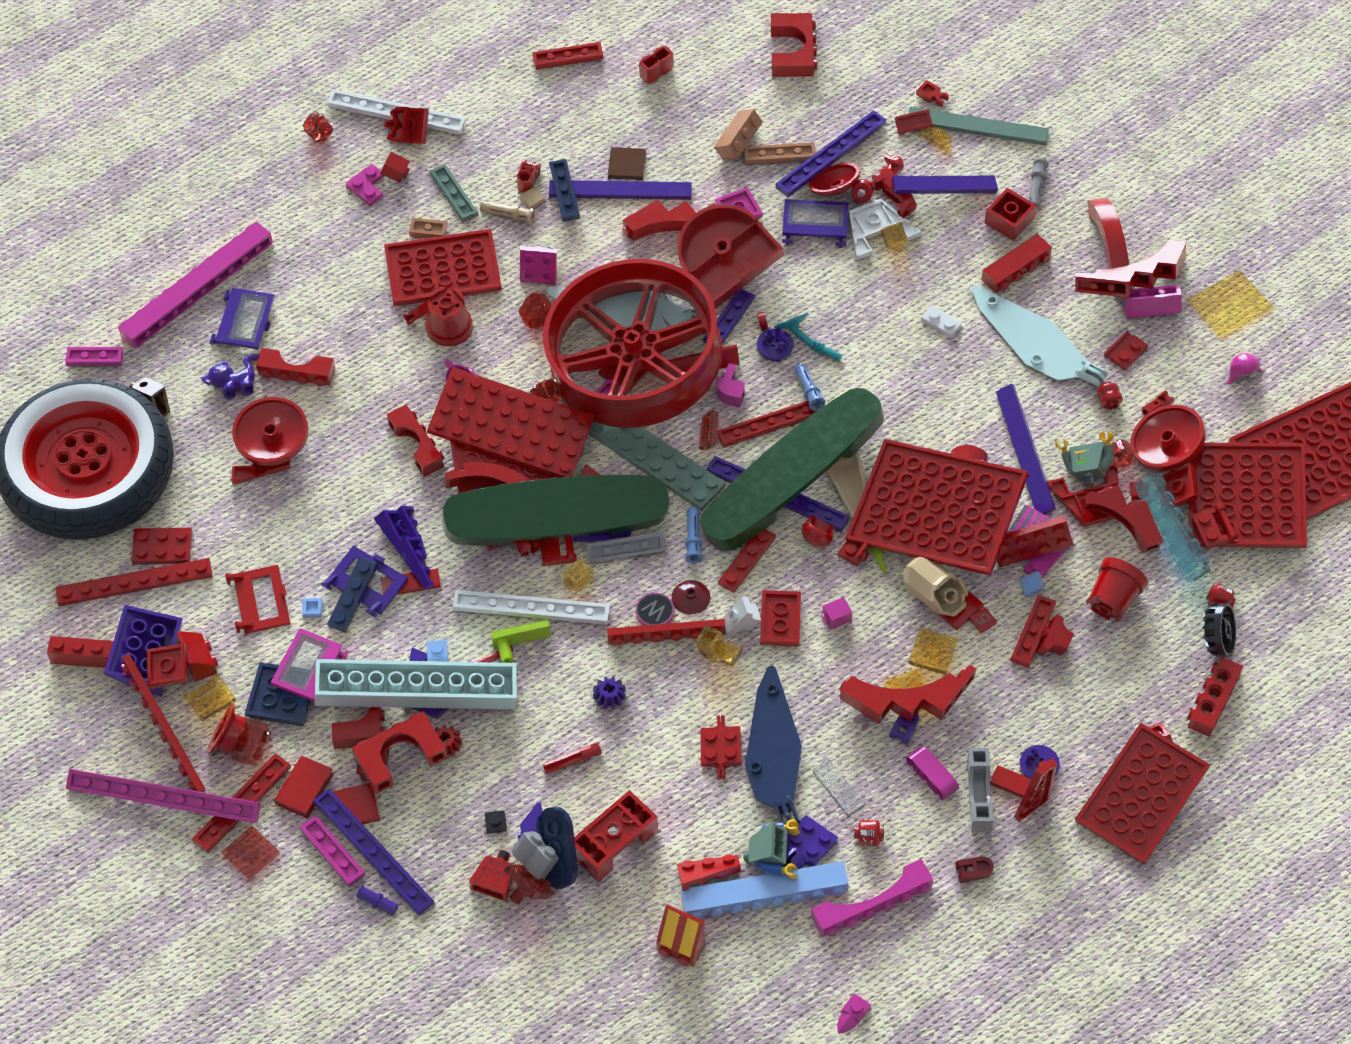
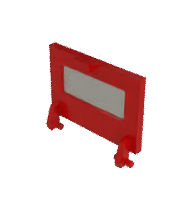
M278 564L236 574H225L227 585L231 584L230 581L234 580L242 618V622L235 621L234 623L236 633H240V629H244V633L248 634L290 624L285 600L287 593L285 584H282Z

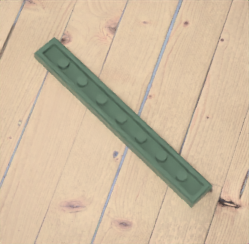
M910 107V108H909V113H913V112H917V111H921V110H925V109L916 108V107ZM929 110L933 125L931 128L1046 145L1049 128Z

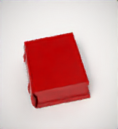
M301 755L281 790H279L274 803L281 808L308 819L316 806L313 800L326 789L334 775L332 773L333 769Z

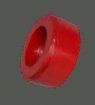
M760 312L757 314L760 329L764 331L768 329L765 313Z

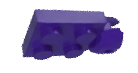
M805 815L800 820L799 827H797L800 833L796 836H792L790 833L787 834L786 864L783 867L791 863L797 869H801L804 865L816 866L838 841V836Z

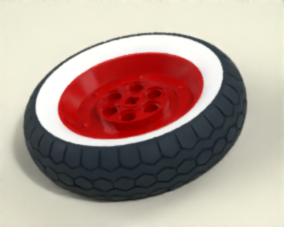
M80 379L51 386L24 402L11 415L0 433V495L17 518L29 527L49 536L82 540L115 533L144 516L164 492L172 472L174 457L170 430L162 414L151 401L123 384L101 379Z

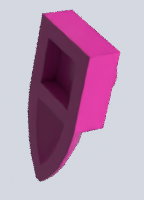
M854 993L842 1008L837 1023L838 1034L845 1033L856 1027L871 1008V1004Z

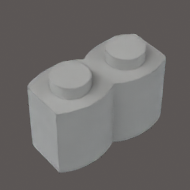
M533 831L523 833L511 850L514 857L524 864L526 869L537 879L546 877L559 859L555 854V850L550 846H546L542 837Z

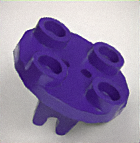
M768 328L757 340V351L764 358L772 361H782L793 350L791 335L781 329Z
M1033 745L1022 753L1019 760V768L1024 776L1032 779L1036 766L1042 762L1040 760L1047 762L1053 758L1057 762L1056 776L1060 768L1059 758L1051 748L1044 745Z

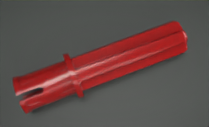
M596 742L583 748L578 747V751L544 763V771L546 774H549L582 760L586 762L587 759L602 754L600 745Z

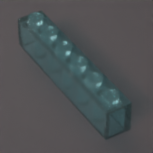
M1150 473L1133 486L1141 500H1146L1160 535L1184 579L1191 583L1195 582L1211 571L1208 566L1210 561L1205 554L1201 553V545L1198 540L1192 537V529L1187 522H1184L1182 518L1184 515L1181 509L1175 506L1174 496L1170 491L1166 490L1165 486L1167 484L1163 477Z

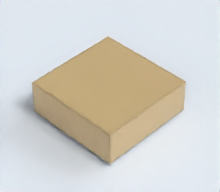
M536 187L520 194V198L529 209L545 202L544 196Z

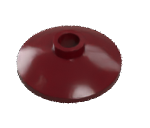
M687 580L679 583L674 588L672 602L675 608L682 613L697 614L709 605L710 592L703 583Z

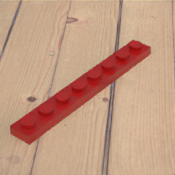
M210 558L57 586L58 606L211 578L213 575Z
M130 654L123 656L122 665H120L125 676H130L132 680L130 685L134 692H139L141 696L139 700L143 708H148L151 714L149 715L150 721L153 726H158L160 730L158 734L162 742H167L169 745L168 752L171 758L178 761L179 766L177 767L182 777H187L189 790L205 793L206 788Z

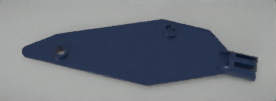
M769 666L757 689L745 767L755 799L774 808L779 823L784 824L782 814H785L787 822L791 820L790 812L792 811L795 820L800 824L794 798L802 744L776 667Z

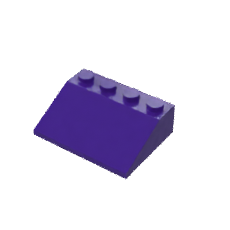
M124 605L104 675L131 687L130 681L132 680L130 676H125L120 666L122 665V657L130 654L147 684V649L177 645L179 639L176 632L181 631L183 618ZM165 686L149 688L152 695L163 696Z

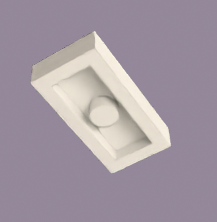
M933 305L921 316V321L950 338L962 326L960 321Z

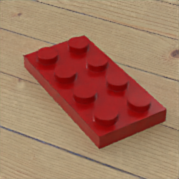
M1065 516L1007 533L997 558L999 568L1073 546Z

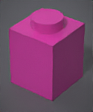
M842 597L823 605L821 619L832 630L851 622L852 610L845 598Z

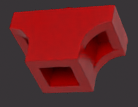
M1057 614L1041 632L1040 637H1042V640L1036 651L1039 655L1044 656L1047 652H1053L1061 656L1068 649L1074 633L1064 626V618Z

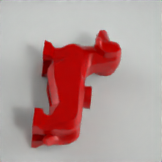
M885 154L884 160L888 166L883 167L878 176L872 175L873 181L871 184L876 191L882 188L883 193L897 203L898 215L904 219L907 215L911 216V213L916 210L917 203L912 194L894 193L891 179L902 172L904 162L899 156L892 157Z

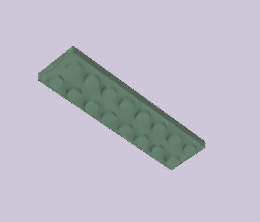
M596 422L592 423L588 435L647 475L659 478L666 485V488L700 511L725 487V482L643 427L620 428Z

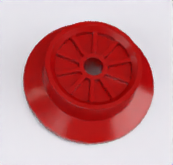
M234 703L227 708L217 725L208 745L207 754L212 753L216 749L228 754L235 745L246 718L235 713Z

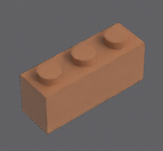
M754 109L738 111L715 144L714 148L723 160L738 159L763 121Z

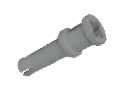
M1036 158L1033 161L1034 170L1031 173L1032 185L1029 201L1037 205L1036 208H1039L1042 185L1047 178L1046 169L1049 167V162L1044 158Z

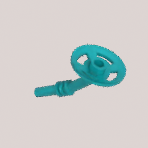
M808 312L774 326L777 329L789 328L795 336L811 347V350L818 351L819 354L823 353L837 361H841L843 357L842 354L825 347L824 343L821 344L817 340H812L799 329V323L809 315Z

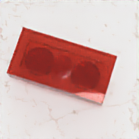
M711 410L702 417L699 449L703 451L708 450L717 442L719 412Z

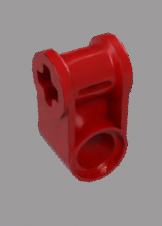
M525 159L522 160L517 174V188L521 193L534 187L541 171V163L535 164L527 162Z

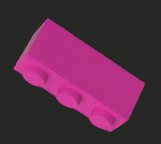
M1179 285L1153 287V289H1133L1130 298L1123 297V309L1126 319L1181 313L1182 293Z

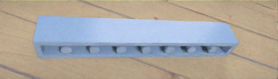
M844 861L801 868L798 871L792 870L790 873H794L797 876L794 880L789 879L786 873L781 875L767 874L691 887L685 891L681 889L683 909L685 913L702 919L704 916L710 915L711 917H719L727 912L737 914L750 908L752 910H760L768 905L778 907L785 902L791 901L793 903H800L808 898L818 900L831 894L841 896L848 892L849 885Z

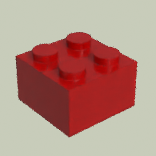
M1006 188L986 209L984 223L1014 241L1035 219L1037 205Z

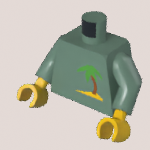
M1101 432L1099 438L1102 442L1069 447V450H1067L1069 445L1067 439L1063 438V447L1060 446L1058 440L1055 441V446L1062 450L1061 456L1065 467L1071 475L1076 476L1079 481H1083V486L1086 488L1094 486V479L1104 478L1106 471L1114 461L1113 444L1110 443L1114 438L1112 432H1108L1107 439L1105 438V432Z

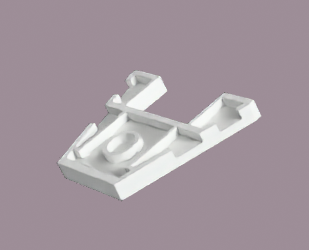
M882 199L849 211L857 260L872 255L873 250L866 240L898 228L906 242L921 236V231L918 228L910 225V221L906 218L900 217L898 212Z

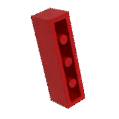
M1036 234L984 268L981 280L995 294L999 291H1004L1014 281L1018 282L1026 273L1033 272L1041 263H1047L1051 258L1052 247L1039 234Z
M50 636L47 655L51 664L106 668L114 641Z

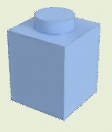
M446 640L427 641L428 661L449 662Z

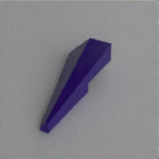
M400 506L397 510H383L374 520L424 589L432 587L434 583L429 579L430 567L425 564L427 556L421 534L417 533L416 529L418 522L412 516V513L415 511L413 506Z

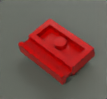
M1127 330L1104 353V357H1107L1111 362L1126 371L1148 349V344L1135 335L1132 336Z

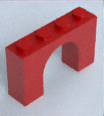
M771 13V37H793L799 39L804 44V47L796 52L772 53V77L814 76V70H817V60H814V57H817V46H813L816 43V33H813V30H816V20H812V13Z
M370 707L368 713L359 720L332 723V743L334 749L352 748L358 742L372 738L378 732H384L385 726H381V721H385L384 709H381V707Z
M424 711L419 714H413L409 719L396 723L390 729L378 732L372 738L360 741L352 747L353 756L375 794L394 786L392 776L383 762L384 753L394 744L405 742L415 745L421 751L430 767L448 758L444 744Z

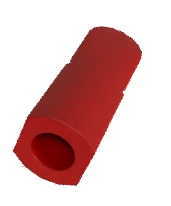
M1163 391L1154 400L1143 406L1141 411L1144 415H1147L1157 408L1171 405L1175 398L1170 397L1167 391Z

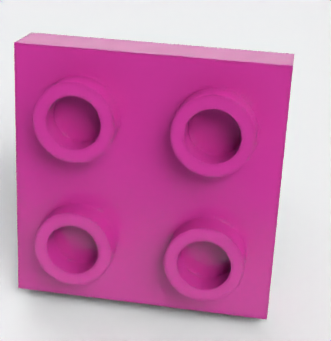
M521 246L520 281L556 285L557 249L547 246Z

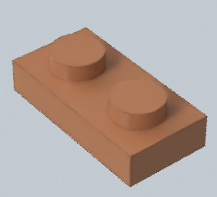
M412 218L409 236L422 238L444 236L447 232L448 222Z

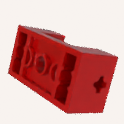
M629 790L574 837L577 862L597 882H600L613 870L614 857L636 838L645 843L658 831V816ZM611 827H617L619 832L617 834H610L608 830Z

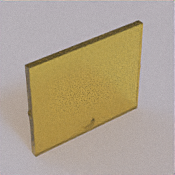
M1240 270L1187 299L1192 307L1202 316V319L1221 338L1274 308Z

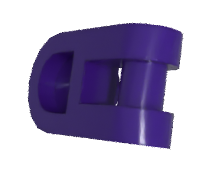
M917 713L911 722L899 715L889 733V737L902 740L901 743L908 745L918 726L919 714ZM901 727L907 729L905 733L899 731Z

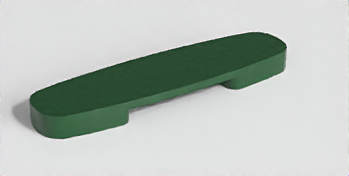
M864 388L850 389L812 414L770 447L744 470L702 513L700 519L701 528L708 542L723 551H730L740 547L776 521L777 511L815 482L841 457L849 458L853 456L883 424L884 414L881 402L877 396Z
M592 475L523 481L452 495L444 504L442 524L445 536L451 542L457 545L505 546L516 540L561 538L600 532L616 535L659 525L667 515L669 495L666 485L659 478L644 475Z

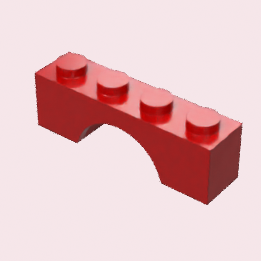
M261 348L256 364L258 376L263 378H279L282 381L293 380L301 384L314 383L317 386H330L336 368L334 358L315 356L306 364L292 365L282 359L280 350Z
M405 404L386 414L388 424L397 437H411L420 444L413 455L415 465L423 477L444 467L443 460L445 458L440 449L437 450L433 438L427 436L423 423L417 421V415L413 409L410 410Z

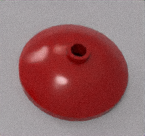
M853 163L832 165L809 182L810 191L819 196L841 195L858 181L861 175L860 168Z

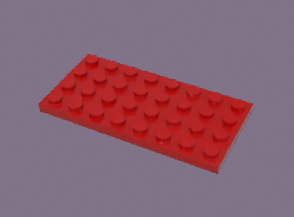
M452 367L428 426L427 433L558 478L573 477L595 415Z

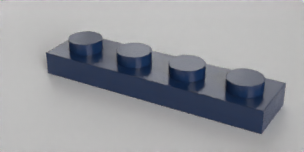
M567 159L549 162L562 222L580 219Z
M359 557L328 620L327 625L329 627L347 632L378 568L377 562Z

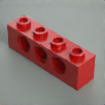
M1221 657L1218 663L1214 662L1210 671L1212 676L1211 678H1206L1202 687L1205 690L1203 694H1198L1194 703L1197 706L1195 710L1191 708L1187 716V720H1190L1188 728L1208 737L1211 736L1241 676L1244 666L1224 657Z

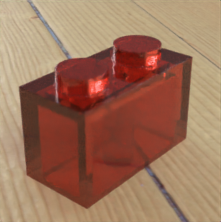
M246 718L243 729L230 751L234 761L256 766L257 761H260L263 757L265 743L268 744L271 738L268 724Z

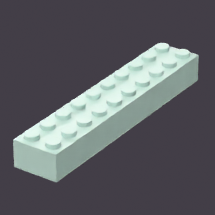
M316 659L315 706L459 709L516 708V663Z

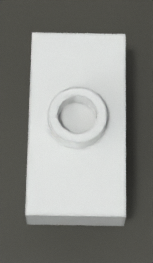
M741 597L722 617V619H725V630L729 635L743 630H752L761 621L757 605L750 603L749 597Z

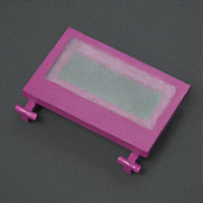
M299 628L270 685L315 702L316 659L336 660L338 657L341 660H346L349 651L341 652L342 644Z

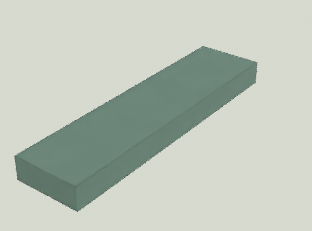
M445 164L429 171L431 177L463 223L479 216L478 211Z

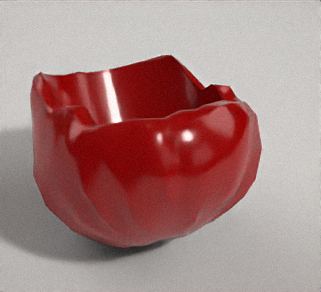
M811 515L802 525L801 532L803 538L813 546L826 547L833 540V525L822 521L814 515Z

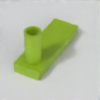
M549 620L491 632L493 648L499 649L502 663L513 662L510 645L551 637Z

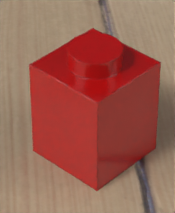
M390 152L380 174L400 182L402 177L406 178L410 168L407 166L410 160Z

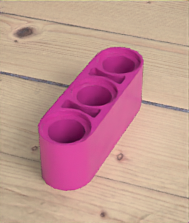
M925 746L919 747L906 757L908 765L914 767L913 770L923 781H926L928 787L936 795L940 796V800H945L959 789L956 779Z

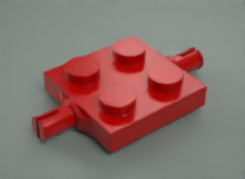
M720 715L716 717L717 726L701 728V767L717 768V779H721V772L722 779H725V768L742 765L741 727L725 726V716L721 715L720 722Z

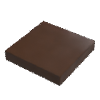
M611 147L608 178L643 180L646 149Z

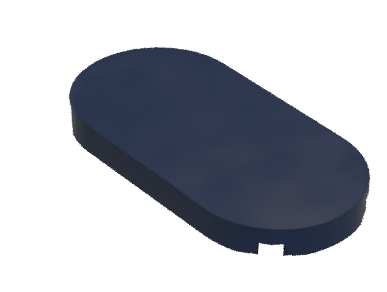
M557 806L544 809L541 815L538 816L536 828L545 845L552 847L559 859L544 879L549 881L550 886L553 888L564 889L571 886L578 875L573 823L569 814L564 809Z

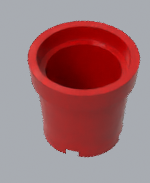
M443 287L431 293L428 301V316L426 319V333L434 343L448 347L456 346L466 341L473 331V322L470 313L466 309L463 294L454 288L451 290Z
M1106 557L1099 567V576L1086 603L1087 605L1089 603L1092 605L1090 609L1095 614L1107 620H1110L1111 617L1116 618L1115 621L1118 622L1121 621L1136 596L1142 594L1148 585V579L1134 565L1119 558Z

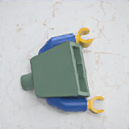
M791 819L787 824L774 822L765 824L760 831L750 837L749 851L743 854L744 861L747 864L754 865L759 871L777 875L786 873L789 879H796V874L790 872L792 870L798 871L797 867L792 863L786 867H783V865L786 864L787 830L792 836L798 835L800 833L797 828L799 827L798 822Z

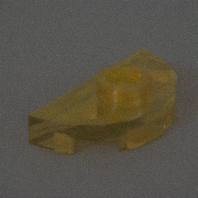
M929 127L920 132L919 136L948 153L951 149V137L945 130L938 127Z

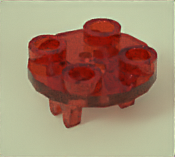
M533 292L519 308V314L528 328L537 330L544 327L546 316L552 305L546 295Z

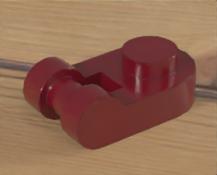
M981 856L956 861L955 867L959 871V883H967L991 876L994 868L992 860ZM972 867L973 871L967 872V868Z

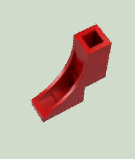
M1108 485L1097 493L1095 491L1088 492L1080 502L1083 510L1102 512L1123 524L1136 540L1142 553L1158 548L1164 542L1146 500L1140 502L1134 500L1127 505L1119 485L1114 487Z

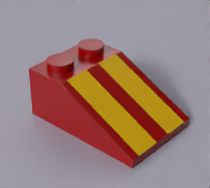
M667 904L664 909L656 948L662 956L667 958L671 956L677 959L681 965H691L694 967L705 947V921Z

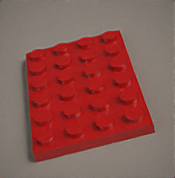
M491 229L384 244L393 306L426 302L429 300L432 292L443 287L451 290L452 288L457 289L463 296L502 290Z
M1140 723L1075 818V822L1145 865L1209 770L1210 764L1143 723Z

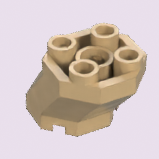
M916 557L906 565L902 577L910 595H915L934 612L955 617L966 607L964 600L965 596H968V589L961 578L954 576L941 564L923 557Z

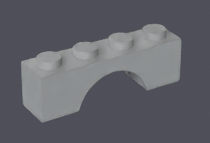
M969 748L967 766L971 832H992L993 806L990 798L989 748Z

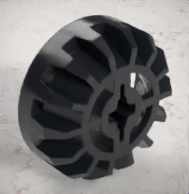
M1213 603L1205 611L1206 616L1203 617L1205 623L1202 629H1204L1203 639L1206 640L1205 647L1213 656H1231L1236 642V621L1233 608L1229 603Z

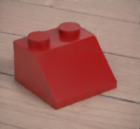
M176 632L180 644L185 643L187 645V664L194 681L197 682L217 674L215 667L219 665L215 655H210L209 651L212 648L209 640H204L202 633Z

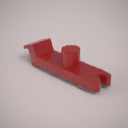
M428 301L403 315L408 325L428 314Z

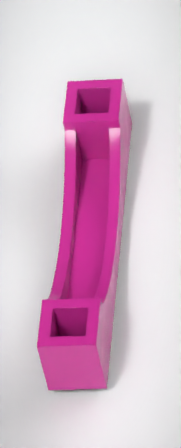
M919 859L904 866L899 880L882 894L854 904L838 905L827 901L811 909V918L822 937L826 935L831 937L837 934L839 929L844 927L851 928L863 918L866 920L871 919L876 915V912L881 910L888 911L894 907V904L900 901L905 903L918 893H927L932 887L933 878L923 860Z

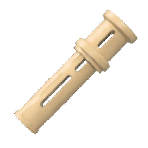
M484 200L480 204V212L511 217L513 221L520 220L532 224L535 217V209L533 208L529 210L521 208L519 205L511 207Z

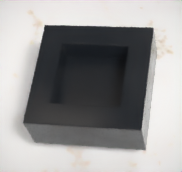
M505 810L485 813L487 834L507 831Z

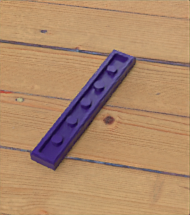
M995 175L893 176L891 179L895 194L997 193L998 191Z

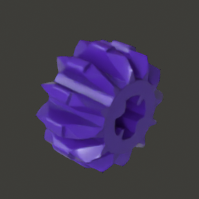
M605 676L604 681L598 679L597 685L593 687V699L597 701L598 707L603 705L605 710L608 706H611L614 710L615 704L621 706L622 700L626 699L625 685H622L621 679L615 681L614 676L611 679Z

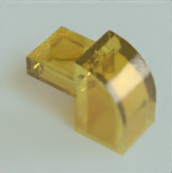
M704 626L696 639L699 652L716 664L720 661L734 666L743 652L742 647L724 641L721 631L708 626Z

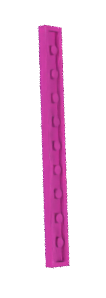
M69 769L66 789L251 823H258L261 806L260 802L77 769Z

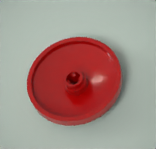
M265 397L251 402L237 415L232 428L233 441L241 456L254 464L264 466L282 464L295 457L304 447L309 434L308 422L303 410L293 401L281 397Z
M1183 405L1163 406L1145 415L1135 426L1131 435V450L1133 454L1135 452L1136 460L1145 468L1154 471L1173 470L1187 464L1200 452L1206 439V428L1200 415L1190 407Z

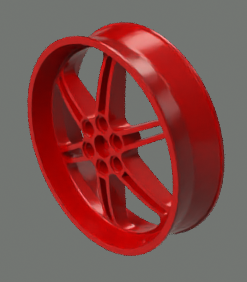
M626 259L610 262L579 276L555 299L546 316L543 329L545 354L551 366L553 382L561 398L569 407L595 415L593 422L611 427L636 428L650 426L680 415L705 395L713 384L722 361V340L717 327L716 311L706 288L698 279L684 269L653 259ZM643 292L633 323L628 327L621 326L594 306L617 295ZM653 292V293H652L651 300H650V304H649V307H648V311H647V314H646V318H645V321L643 322V318H644V314H645L646 307H647V304H648L649 296H650V293ZM660 293L669 294L688 302L697 312V316L694 319L651 331ZM578 318H584L610 342V344L571 355L560 353V346L567 330ZM699 335H707L704 351L687 372L681 371L659 354L688 342ZM618 366L608 395L585 389L574 383L569 376L573 372ZM640 370H647L657 378L668 383L650 392L627 395L637 372Z

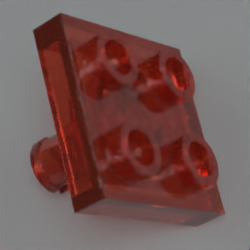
M508 864L504 869L505 873L518 885L513 893L509 895V898L516 904H520L526 895L530 899H549L555 893L550 888L551 885L543 878H535L526 869L525 865Z

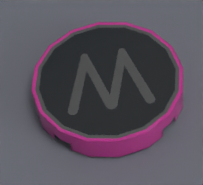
M649 593L640 598L636 604V616L642 625L671 623L674 618V605L672 600L662 593Z

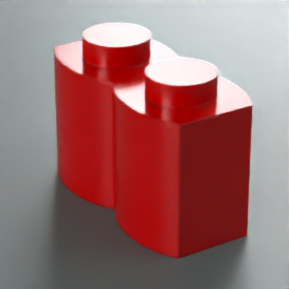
M665 45L657 48L653 54L642 58L639 62V77L647 84L655 82L660 75L670 72L674 67V53Z

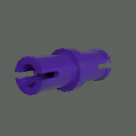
M363 885L356 895L357 898L371 904L372 908H379L391 916L395 914L399 906L397 903L383 897V894H377Z

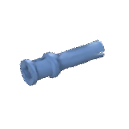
M797 365L795 372L805 390L804 396L809 400L811 410L817 411L825 406V399L820 395L819 387L814 385L806 365Z
M690 507L687 510L688 538L685 541V546L687 547L685 559L693 563L702 561L703 555L701 553L702 540L699 538V509Z

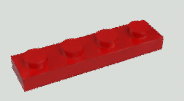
M595 42L532 52L535 70L601 60L603 59L601 43Z
M765 529L749 540L718 580V585L735 593L774 542L776 534Z
M1037 595L1011 656V662L1027 668L1030 667L1042 638L1040 637L1041 632L1045 626L1047 627L1056 601Z

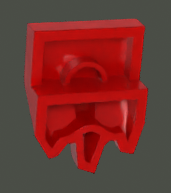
M395 107L390 111L393 120H388L384 124V127L391 129V133L387 136L388 140L409 144H426L429 109Z

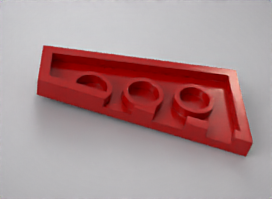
M1053 758L1047 762L1042 761L1036 767L1031 782L1014 815L1019 822L1050 800L1057 768V762Z

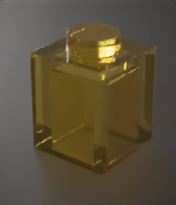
M902 222L892 224L880 230L888 250L892 248L894 251L903 249L904 244L909 242Z
M579 558L563 571L564 585L569 590L573 589L576 593L594 579L593 569Z

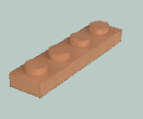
M815 142L746 146L744 149L745 165L806 161L816 153Z

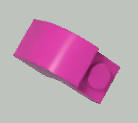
M728 363L727 369L722 372V376H716V395L720 401L727 405L741 407L745 395V383L734 381L736 365Z

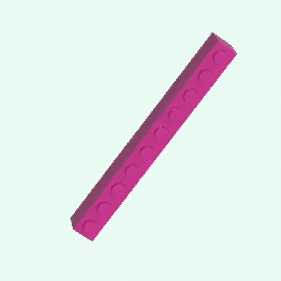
M257 221L248 226L242 233L235 236L225 246L220 247L217 252L207 257L204 262L194 267L174 285L165 289L157 298L152 299L149 304L138 310L132 317L123 321L118 327L120 336L134 349L138 348L273 244L271 233Z

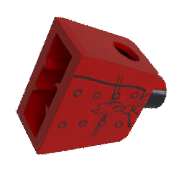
M500 850L496 858L489 855L485 856L469 880L470 889L507 902L514 875L513 864L508 862L511 856L510 853Z

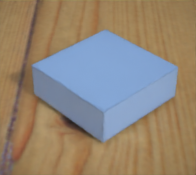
M1038 571L1020 579L1026 597H1031L1045 590L1041 574Z
M322 598L303 599L302 617H322Z

